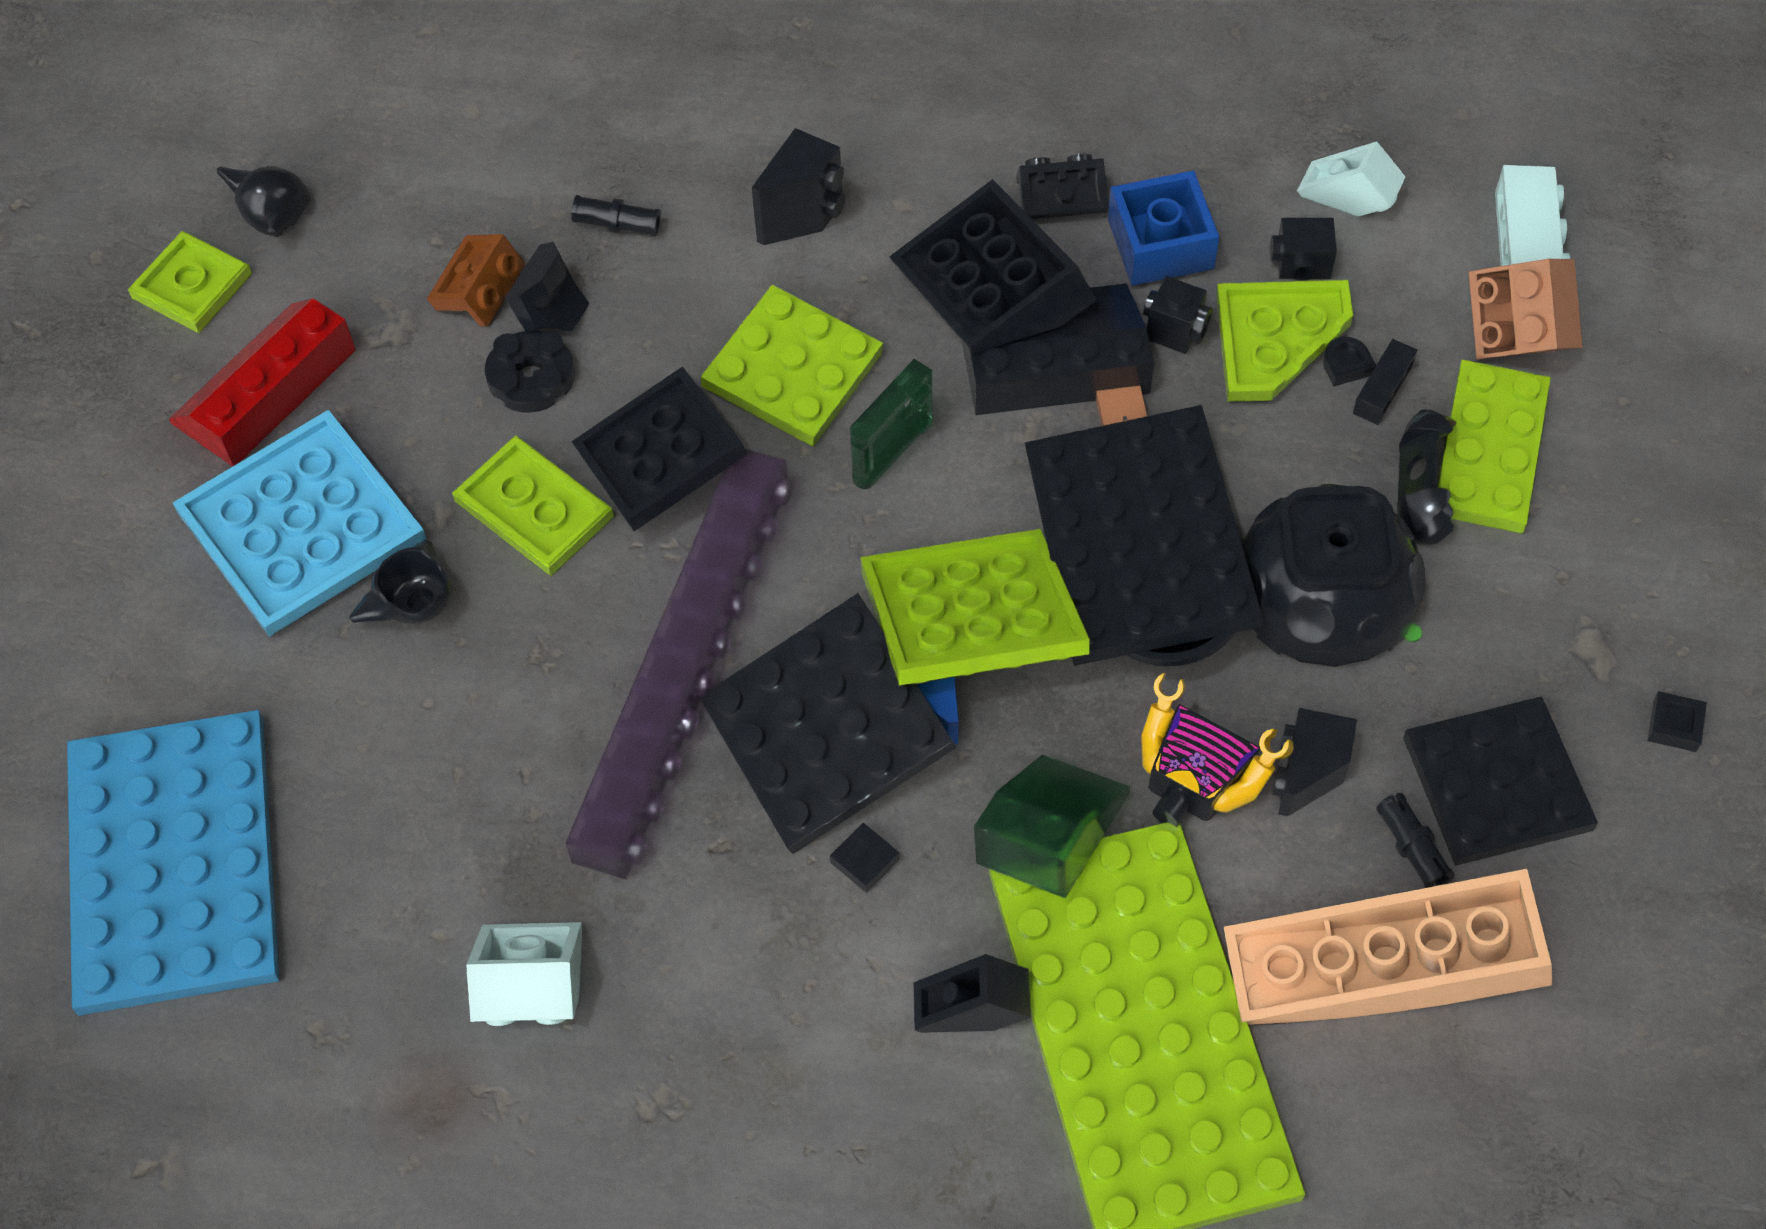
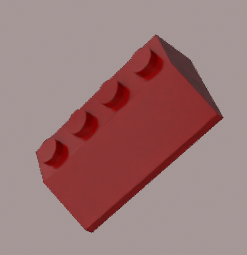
M314 298L291 303L169 418L170 423L232 467L235 466L356 351L346 320Z

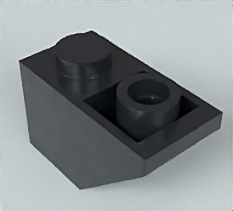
M1299 708L1295 724H1285L1280 751L1288 739L1293 742V751L1288 756L1287 767L1278 766L1272 795L1281 796L1279 815L1289 816L1344 783L1351 761L1357 719Z

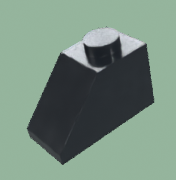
M988 954L913 982L915 1031L921 1033L995 1031L1031 1018L1029 969Z

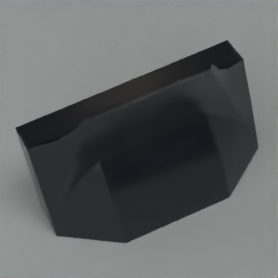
M554 242L538 246L505 297L525 332L536 331L546 327L571 332L589 305V302L575 284Z

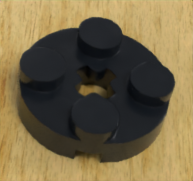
M522 331L514 334H502L494 340L493 350L486 359L485 376L491 394L504 401L505 407L517 412L531 413L546 410L555 405L554 399L559 397L563 391H565L566 395L572 388L575 369L571 353L558 333L551 331ZM527 366L541 368L534 370L531 377H525L524 372L521 371Z

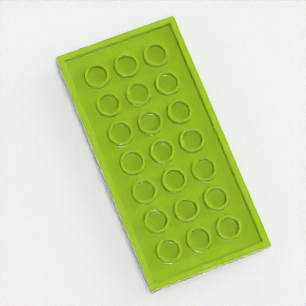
M1168 822L989 864L988 873L1015 964L1029 969L1031 1019L1092 1228L1194 1229L1303 1201L1305 1192L1248 1023L1241 1022L1235 985L1180 823L1177 827Z

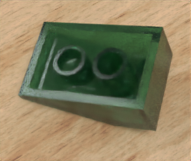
M1042 754L996 791L975 823L976 864L1066 898L1128 797L1130 786Z

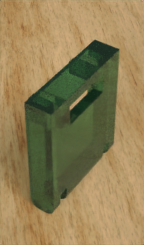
M913 359L850 427L852 481L860 489L866 490L871 488L920 434H924L933 424L932 369L916 359Z

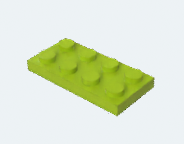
M1461 360L1450 417L1457 421V424L1452 432L1446 435L1437 488L1447 489L1451 494L1448 501L1453 509L1451 519L1521 534L1524 533L1528 520L1551 377Z

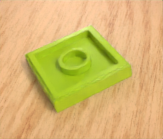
M181 231L128 288L132 299L200 333L252 275L249 264Z

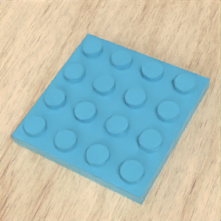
M329 410L173 502L181 519L269 637L376 571L385 559L397 551L414 547L417 543L427 539L424 529Z

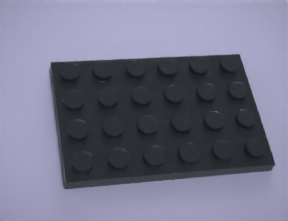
M1202 405L1025 442L1050 559L1056 562L1089 637V654L1072 657L1074 666L1263 627L1261 610Z

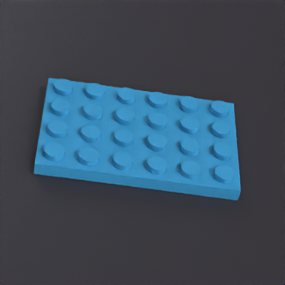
M254 710L67 741L73 1011L80 1016L280 981L264 722L260 711Z

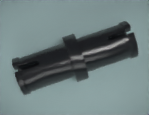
M580 195L575 196L571 213V220L576 223L582 222L608 227L609 232L619 233L621 229L650 234L651 236H657L661 218L660 209L654 210L626 205L622 199L614 198L612 202L586 198Z
M1397 793L1395 797L1390 795L1382 800L1376 810L1383 817L1396 838L1397 843L1395 847L1401 857H1408L1423 881L1424 887H1434L1433 883H1435V886L1448 884L1455 874L1448 867L1434 845L1435 836L1429 826H1422L1406 801L1405 795Z

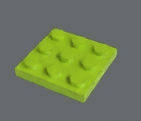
M771 285L701 375V387L814 447L882 355L883 343L788 292Z

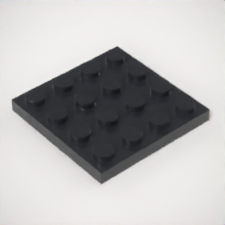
M859 593L699 696L785 846L792 854L957 748L918 685L912 683L899 686L888 653L885 635Z

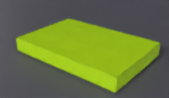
M516 435L452 492L454 501L550 576L614 517L613 509Z

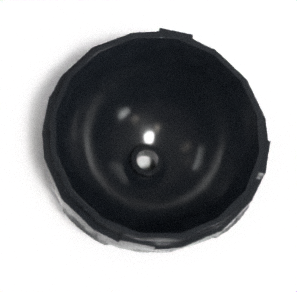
M1321 484L1319 487L1298 489L1285 498L1275 500L1259 513L1242 543L1262 614L1263 627L1254 629L1257 633V639L1278 655L1282 652L1300 662L1333 667L1369 660L1386 650L1391 651L1408 633L1418 612L1419 605L1423 600L1426 577L1425 566L1410 528L1399 515L1393 512V507L1385 495L1371 487ZM1338 542L1341 543L1344 547H1337L1332 545L1331 543Z

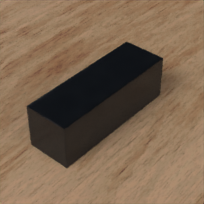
M1392 338L1357 396L1353 414L1378 425L1412 369L1418 350Z

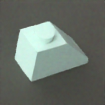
M1376 141L1312 161L1297 192L1303 198L1355 216H1362L1376 211L1383 212L1391 208L1397 200V194L1404 182L1405 175Z

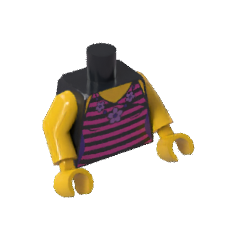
M1166 673L1158 676L1154 683V690L1159 699L1157 703L1151 704L1141 735L1142 765L1146 772L1150 774L1148 788L1152 793L1161 797L1152 811L1154 817L1161 823L1168 822L1177 827L1186 812L1201 820L1208 821L1217 812L1228 813L1253 802L1275 771V766L1273 765L1275 760L1287 758L1292 753V740L1288 739L1283 745L1282 750L1274 753L1271 750L1270 742L1276 736L1277 729L1265 731L1260 738L1259 746L1181 704L1174 711L1171 708L1172 703L1184 694L1185 682L1183 679H1180L1176 694L1168 696L1162 691V682L1165 680Z

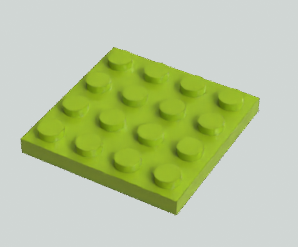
M1041 529L860 557L861 573L878 624L885 635L888 653L899 686L925 683L930 680L961 675L968 676L1003 668H1017L1022 665L1051 660H1065L1070 657L1089 654V637L1056 562L1050 559L1047 542Z

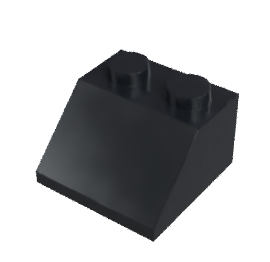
M796 128L792 131L752 186L758 243L768 245L822 232L832 217L837 218L840 215L845 204V195L842 193L844 168L841 166L839 146Z

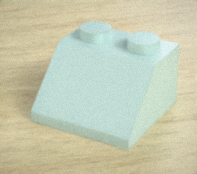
M582 922L482 925L466 964L471 1022L486 1021L487 1024L492 1026H504L513 1023L515 1020H536L540 1024L553 1025L561 1023L566 1019H573L580 993Z

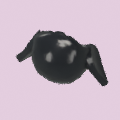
M223 166L217 168V174L235 193V203L246 223L258 232L270 235L271 237H279L287 227L295 225L298 217L310 203V195L304 183L298 176L288 170L276 166L261 167L253 171Z
M427 540L417 543L415 547L402 549L385 559L373 576L371 591L363 597L350 614L351 621L357 623L385 621L394 618L402 623L420 624L432 620L440 614L452 593V585L449 577L442 569L443 565L435 553L432 542Z

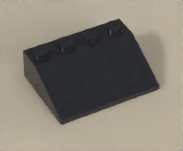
M993 179L889 256L895 266L972 353L1059 328L1096 301L1079 267Z
M1127 283L1090 287L1096 301L1059 328L972 353L962 342L975 415L1096 401V391L1139 385L1142 395L1150 394L1154 369L1153 355L1146 326Z

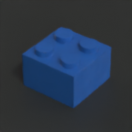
M1194 170L1111 187L1108 222L1131 286L1163 280L1166 276L1173 278L1215 268L1219 234Z

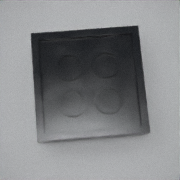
M683 366L571 441L633 531H636L748 455L742 442Z
M1542 696L1405 731L1403 740L1455 866L1594 831L1598 824Z

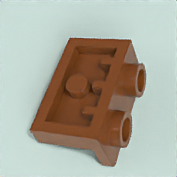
M504 234L466 235L430 292L427 300L436 311H468L479 326H489L505 300L506 295L523 270L525 262Z

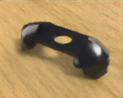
M1422 409L1413 416L1407 424L1399 444L1398 502L1396 505L1397 514L1408 525L1414 539L1423 544H1436L1448 536L1454 528L1453 523L1450 521L1453 516V509L1448 503L1451 494L1447 489L1437 488L1439 438L1451 433L1453 428L1456 427L1457 421L1450 416L1427 409ZM1422 458H1426L1427 463L1424 472L1418 478L1411 480L1410 474L1415 463Z

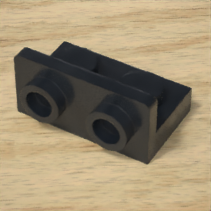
M1076 154L1067 157V162L1051 163L1050 158L1040 157L1026 160L1025 165L1018 168L1016 179L1020 187L1021 207L1031 219L1106 213L1109 209L1104 158L1092 159L1091 154Z

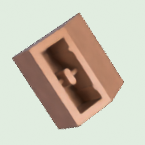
M1549 258L1468 271L1476 359L1583 348L1575 259Z

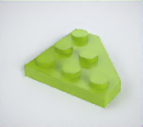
M1349 281L1217 284L1216 302L1227 402L1273 400L1326 350L1331 341L1344 333L1351 326L1353 318Z

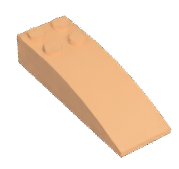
M1527 869L1224 927L1241 1022H1247L1248 1025L1328 1020L1400 1012L1552 985V964Z

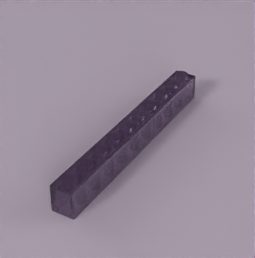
M746 449L748 455L724 470L565 844L572 864L627 880L632 865H639L647 847V837H645L650 821H658L664 806L665 796L662 792L668 779L674 780L679 771L682 754L679 752L684 738L691 739L698 722V711L696 709L700 702L699 697L706 698L708 690L713 687L715 672L712 671L717 658L723 659L728 651L731 640L729 628L733 619L739 620L744 612L747 600L745 589L749 580L755 581L759 575L763 559L760 553L764 543H771L775 536L778 524L776 514L779 506H786L789 502L793 480L788 479L785 459Z

